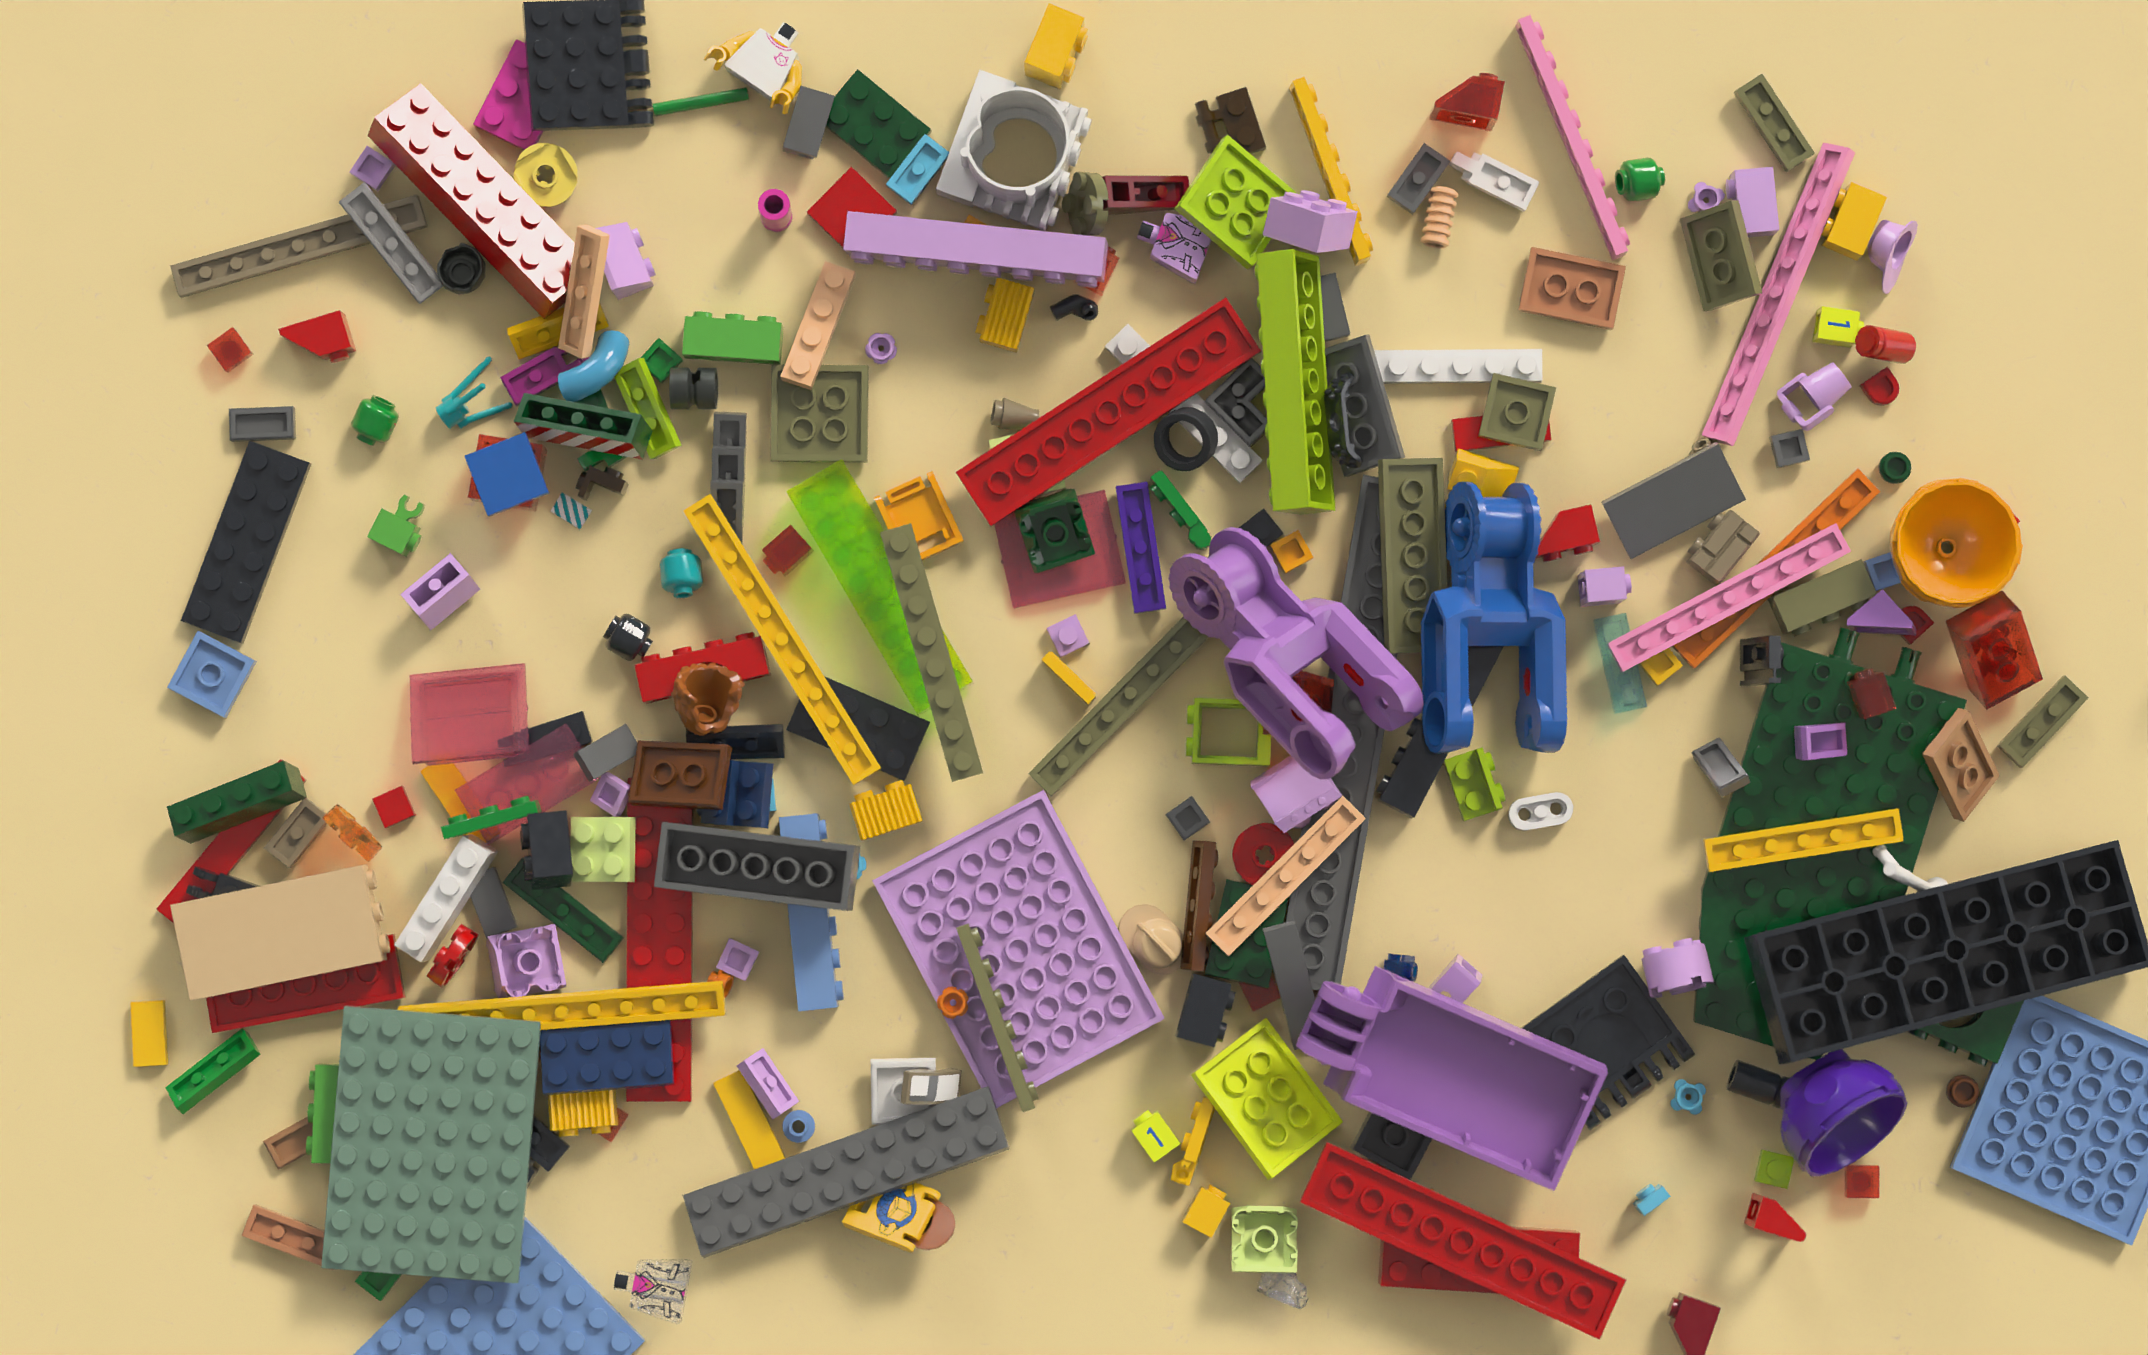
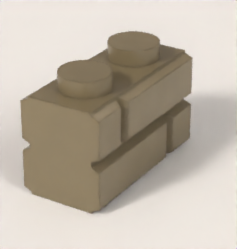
M1732 510L1727 511L1724 515L1722 513L1716 515L1707 526L1712 530L1704 540L1698 537L1687 551L1691 554L1687 563L1716 586L1721 584L1760 535L1759 531Z

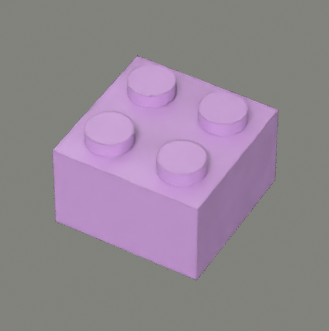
M1301 190L1300 194L1285 192L1284 196L1271 197L1263 235L1315 253L1349 249L1358 211L1346 208L1347 203L1340 200L1319 199L1320 194L1307 190Z

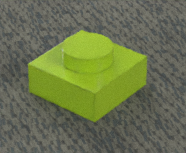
M1761 1149L1754 1181L1788 1189L1794 1158Z

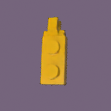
M1206 1096L1203 1097L1202 1102H1195L1190 1118L1195 1120L1192 1133H1185L1180 1149L1185 1151L1184 1159L1173 1164L1171 1180L1187 1186L1191 1184L1215 1111L1214 1106Z

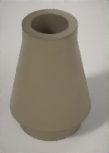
M1003 398L1002 401L995 400L991 414V425L998 426V429L1024 428L1039 418V410L1029 408L1006 398Z

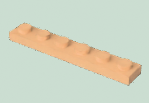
M1342 796L1205 934L1229 957L1366 818Z

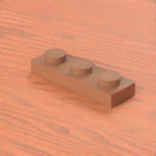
M253 1205L242 1233L243 1237L322 1266L325 1230L262 1206Z

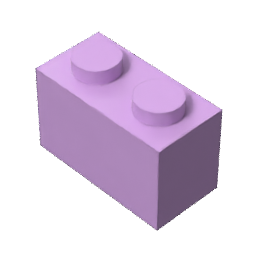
M1773 167L1734 170L1730 175V179L1726 180V195L1728 199L1739 200L1748 238L1775 235L1779 231Z
M450 553L400 595L425 625L432 630L476 594L480 588Z
M1624 566L1588 569L1577 575L1580 607L1619 604L1627 599V593H1631L1630 574H1625Z

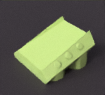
M1284 1206L1233 1207L1232 1272L1297 1273L1298 1218L1296 1209Z

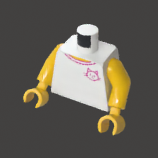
M785 22L782 23L774 36L761 28L756 32L748 31L728 40L721 46L710 47L704 57L705 61L709 58L717 60L713 67L716 71L720 70L724 61H727L725 63L727 72L770 100L771 109L775 104L783 105L782 114L788 113L790 102L795 98L801 87L802 66L798 62V54L789 47L798 35V32Z

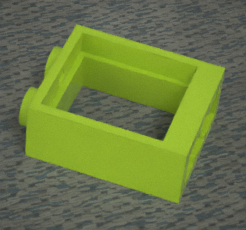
M1194 698V705H1187V724H1193V736L1186 737V756L1192 757V764L1270 766L1271 734L1258 720L1256 757L1200 755L1202 708L1246 709L1238 699Z

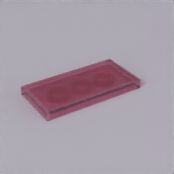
M566 723L455 789V792L471 818L480 816L479 809L498 805L499 810L511 807V800L524 796H529L530 801L539 800L543 813L599 780L600 777L590 782L587 780L573 756L582 747ZM527 817L479 831L486 843L490 845L520 827L521 824H525Z

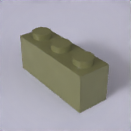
M1860 559L1769 598L1768 602L1782 634L1792 631L1795 637L1811 630L1812 628L1809 623L1821 618L1823 624L1841 617L1839 610L1851 606L1852 611L1860 609L1869 601L1870 597L1877 593L1864 563Z

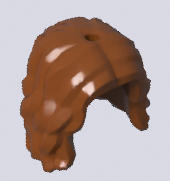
M699 663L692 664L690 667H681L674 681V690L671 696L675 704V710L678 712L684 727L690 732L701 736L723 731L727 727L731 715L739 707V700L742 697V688L745 686V683L742 682V678L737 672L729 671L727 667L718 666L715 663L708 665Z

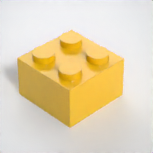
M1049 3L1025 59V75L1058 89H1061L1064 81L1069 83L1076 67L1074 65L1076 61L1074 55L1076 52L1082 53L1088 38V29L1084 28L1085 18Z

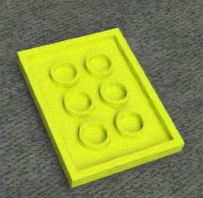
M1267 1018L1261 1020L1191 1074V1077L1267 1180L1272 1179L1343 1123L1342 1119Z

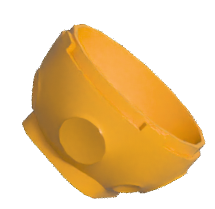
M1963 478L1936 480L1920 487L1901 508L1892 525L1890 547L1895 570L1905 589L1923 602L1951 608L1974 606L1994 597L2012 579L2018 564H2020L2023 544L2021 543L2020 528L2012 510L1991 488L1978 483L1979 481ZM1943 542H1947L1951 546L1949 554L1941 550Z

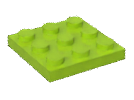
M1226 135L1220 140L1175 207V210L1248 270L1256 263L1257 254L1262 253L1272 239L1263 235L1271 197L1284 196L1285 192H1296L1229 135Z

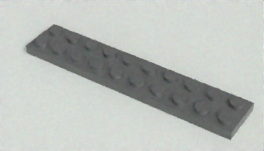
M987 1086L684 1194L683 1198L700 1254L703 1258L1001 1153L1009 1150L1010 1147L991 1090Z

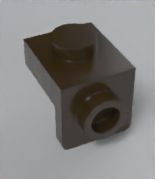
M590 466L588 472L583 471L581 473L576 489L579 490L578 497L587 501L594 484L623 496L629 484L622 480L624 474L617 470L606 467L603 472Z

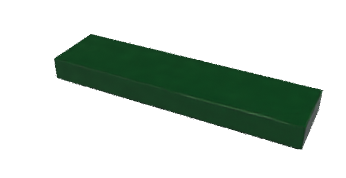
M522 857L502 883L604 963L624 937L562 887L532 890L531 881L524 880V857Z

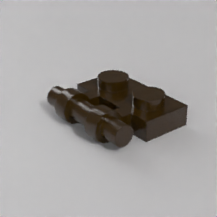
M1247 87L1216 96L1219 109L1210 111L1207 100L1195 103L1198 113L1196 120L1198 126H1202L1207 140L1205 143L1207 153L1212 154L1222 139L1219 138L1214 124L1223 120L1227 135L1250 154L1266 149Z

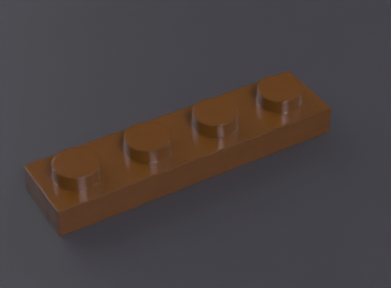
M1193 840L1180 969L1204 971V965L1208 962L1209 949L1206 946L1207 935L1205 933L1212 927V916L1209 911L1210 901L1215 895L1213 870L1217 866L1219 857L1216 842Z

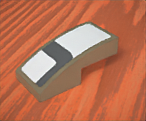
M920 1068L904 1071L900 1103L913 1105L940 1104L959 1097L962 1070L947 1068L933 1071Z

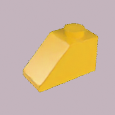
M1458 448L1448 476L1447 489L1452 490V487L1458 482H1472L1479 488L1482 497H1502L1506 488L1515 483L1519 467Z

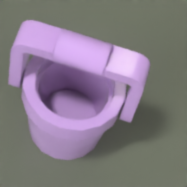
M1831 362L1809 376L1805 373L1799 374L1780 388L1777 396L1783 404L1781 409L1793 423L1797 422L1803 430L1808 431L1834 412L1832 405L1852 387L1836 364ZM1799 386H1801L1805 394L1819 410L1818 413L1807 421L1802 418L1803 414L1795 404L1785 397Z

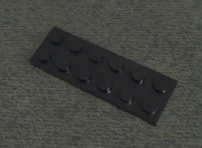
M249 440L182 616V622L244 644L312 465L310 462Z

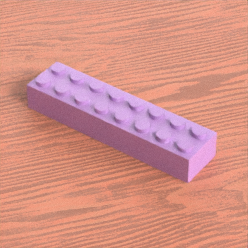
M847 211L843 250L855 263L873 265L875 259L883 260L886 266L905 268V263H914L915 266H918V269L926 271H937V266H943L950 269L951 273L969 274V269L979 270L982 276L1001 278V273H1011L1014 276L1013 279L1033 281V276L1044 277L1047 283L1065 284V279L1076 280L1078 286L1096 288L1097 282H1105L1108 242L1106 237Z

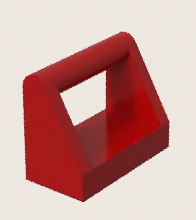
M1752 1193L1743 1224L1797 1242H1802L1806 1239V1232L1776 1200Z

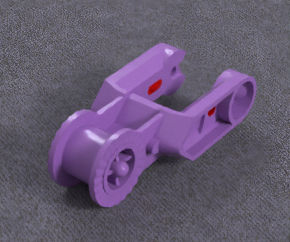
M1225 528L1212 538L1209 546V557L1206 558L1199 554L1190 553L1183 555L1173 563L1168 577L1172 598L1176 602L1177 609L1182 612L1184 619L1189 621L1192 627L1208 637L1219 638L1230 649V652L1224 658V665L1234 696L1304 770L1321 780L1330 779L1343 769L1344 764L1355 748V742L1344 723L1333 714L1322 711L1291 677L1321 657L1359 697L1363 710L1371 721L1388 731L1404 726L1422 712L1424 705L1422 692L1412 675L1342 602L1316 597L1301 601L1282 582L1273 556L1268 553L1266 546L1261 544L1258 538L1241 528Z

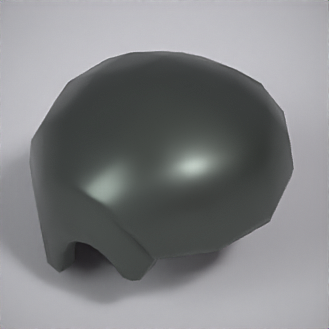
M464 243L446 249L437 265L438 279L445 289L456 294H467L476 290L486 276V264L477 249Z

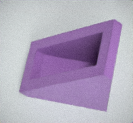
M1883 589L1847 619V626L1850 631L1916 635V627Z
M1845 723L1794 726L1796 759L1812 760L1847 755Z

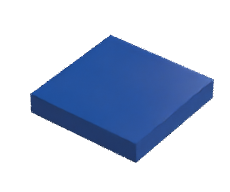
M525 432L465 455L488 517L549 494Z

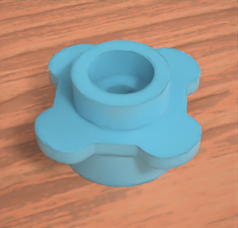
M1684 1079L1677 1080L1674 1084L1676 1092L1675 1097L1670 1102L1671 1107L1676 1111L1684 1109L1690 1111L1693 1115L1699 1114L1702 1111L1703 1095L1706 1093L1705 1086L1701 1083L1689 1084ZM1686 1094L1691 1095L1690 1100H1686Z

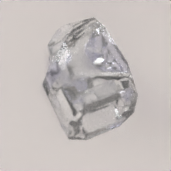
M1262 1273L1256 1288L1257 1292L1298 1309L1306 1306L1308 1301L1307 1287L1298 1280L1296 1273Z

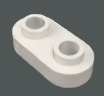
M1559 792L1521 798L1514 801L1509 807L1508 819L1513 827L1523 831L1559 825L1571 818L1573 803L1567 795ZM1552 803H1558L1561 806L1560 814L1554 815L1551 813L1550 806ZM1522 808L1527 809L1530 813L1526 821L1521 820L1518 816V812Z

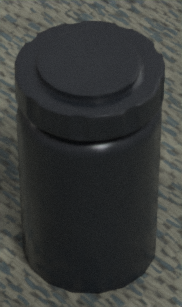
M1736 1060L1728 1078L1727 1090L1768 1105L1772 1104L1773 1107L1780 1109L1781 1089L1789 1077L1782 1076L1781 1078L1777 1073Z

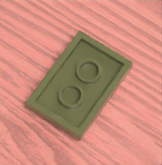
M1731 200L1680 219L1703 311H1711L1762 294L1739 200Z

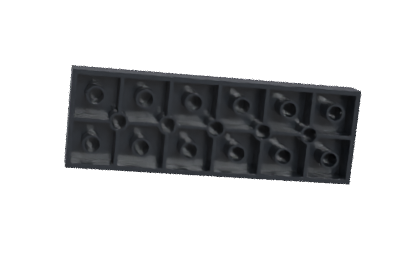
M2118 840L1744 937L1779 1065L2148 967V941Z

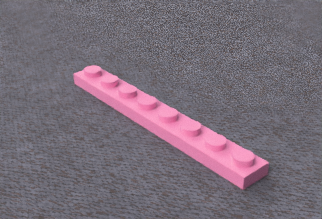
M1531 15L1518 19L1515 25L1611 259L1620 258L1628 252L1627 246L1630 245L1628 235L1623 227H1618L1615 216L1618 215L1616 206L1612 198H1606L1602 189L1605 186L1604 177L1599 168L1594 169L1590 160L1593 157V152L1588 140H1582L1578 131V128L1581 127L1579 117L1574 109L1570 111L1566 99L1569 98L1567 88L1562 80H1557L1553 71L1557 68L1555 59L1550 51H1545L1541 40H1544L1542 28L1538 21L1533 22Z
M1835 523L1607 643V646L1620 671L1624 672L1848 554L1851 550Z

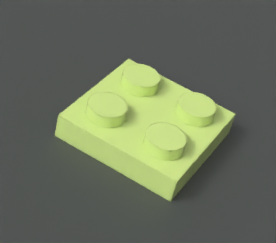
M571 817V859L573 869L571 882H635L636 817Z

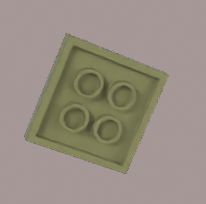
M772 365L771 462L868 463V365H821L812 390L782 381L780 376L785 365Z

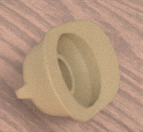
M1142 904L1127 910L1120 920L1119 933L1130 953L1152 973L1165 975L1178 970L1181 965L1183 947L1182 931L1164 912L1155 906Z

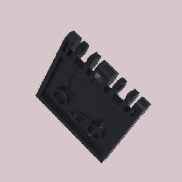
M644 0L523 2L522 12L531 131L641 128L654 125L652 111L628 113V110L651 108L652 99L636 98L627 100L626 90H646L651 87L649 79L625 80V76H640L650 73L648 50L635 49L623 51V47L646 45L647 36L629 35L622 37L621 27H641L646 25V18L644 16L620 17V15L644 13Z
M1621 955L1521 1027L1526 1031L1605 1064L1608 1073L1599 1093L1607 1088L1613 1100L1621 1108L1628 1103L1614 1084L1615 1081L1619 1079L1633 1099L1652 1086L1638 1066L1640 1063H1644L1657 1082L1664 1078L1660 1068L1650 1058L1654 1053L1660 1051L1665 1062L1674 1070L1680 1066L1667 1047L1668 1043L1671 1044L1684 1063L1695 1056L1692 1048L1656 998L1650 997L1648 987L1625 955ZM1597 1096L1594 1106L1602 1117L1607 1119L1611 1116L1610 1110ZM1592 1109L1585 1122L1589 1130H1592L1601 1123Z

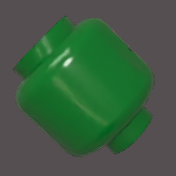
M1652 158L1626 160L1615 173L1616 189L1628 201L1655 198L1659 194L1661 186L1665 184L1664 170L1662 167H1658Z
M372 395L371 399H363L351 422L352 428L358 432L357 439L372 446L375 445L376 441L387 442L399 419L398 413L394 410L395 405L375 395Z

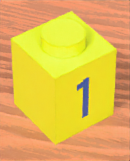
M1825 306L1820 307L1816 311L1812 342L1851 348L1855 345V339L1859 330L1864 327V321H1859L1860 312Z
M1147 1110L1133 1120L1136 1126L1131 1131L1154 1163L1181 1144L1158 1111L1151 1114Z

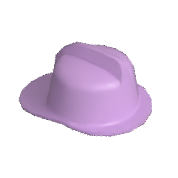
M1882 220L1870 238L1868 256L1871 262L1883 271V293H1889L1898 279L1905 256L1917 233L1918 224L1916 221H1910L1904 226L1888 220Z

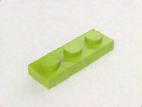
M637 358L624 365L616 374L615 379L629 412L641 414L653 431L646 449L649 458L656 459L682 446L645 359Z

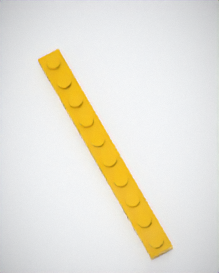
M709 494L683 510L852 784L856 785L880 770L879 763L713 496Z
M723 981L399 1006L397 1009L541 1021V1030L725 1016L726 1014Z

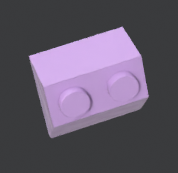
M627 222L595 228L610 235L604 273L612 292L618 300L654 286L651 277L655 276L656 273L649 257L643 259L639 248L644 246L637 228L631 230Z

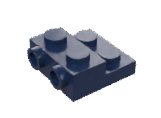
M730 760L723 809H697V813L701 817L700 823L768 828L773 764Z

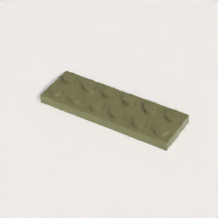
M1443 458L1378 460L1384 647L1391 654L1420 653L1421 621L1430 595L1434 591L1447 588Z

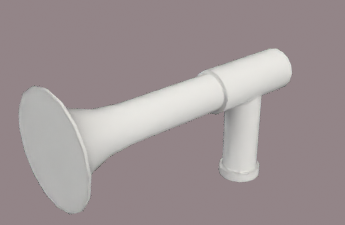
M1884 844L1876 846L1873 850L1875 857H1878L1884 865V874L1901 884L1908 885L1917 891L1948 884L1947 881L1940 877L1924 881L1913 875L1897 863Z

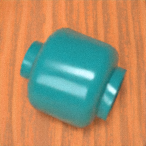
M680 548L668 551L667 556L662 558L660 562L662 588L667 592L673 593L675 598L691 597L693 591L698 590L703 584L701 559L693 554V551L690 549Z

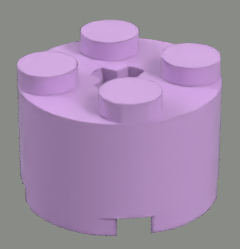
M1692 938L1673 942L1674 948L1662 949L1661 946L1643 950L1644 957L1641 961L1650 997H1663L1662 992L1668 990L1671 995L1682 994L1706 987V983L1713 984L1714 979L1705 944H1702L1700 940L1693 941Z

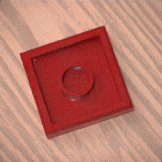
M850 167L807 211V214L842 248H844L847 211L891 216L897 214V210L853 167Z

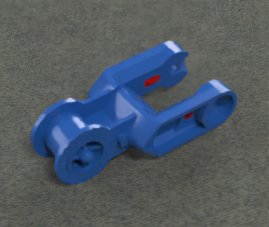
M1458 482L1452 487L1449 498L1445 502L1446 558L1449 560L1452 570V587L1431 593L1421 621L1422 695L1424 703L1422 719L1426 745L1433 753H1449L1469 747L1471 744L1474 717L1469 699L1468 646H1519L1520 700L1516 709L1515 719L1519 745L1521 748L1533 751L1555 753L1564 744L1567 731L1566 621L1554 594L1534 588L1533 563L1538 554V547L1541 543L1540 534L1542 532L1540 526L1542 518L1539 513L1540 506L1537 503V496L1534 494V490L1525 483H1512L1506 488L1502 497H1482L1479 488L1474 483Z

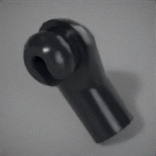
M1073 294L1050 306L1056 321L1069 314L1076 315L1087 321L1094 320L1098 315L1097 304L1093 300L1078 294Z

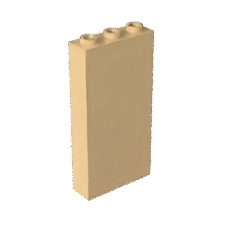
M368 864L170 905L189 1000H197L387 960L386 953H390V944L387 934H382L379 921H383L384 916L381 903L375 902L373 889H377L374 870H369Z

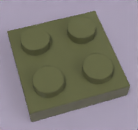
M1493 373L1478 437L1541 451L1556 387Z

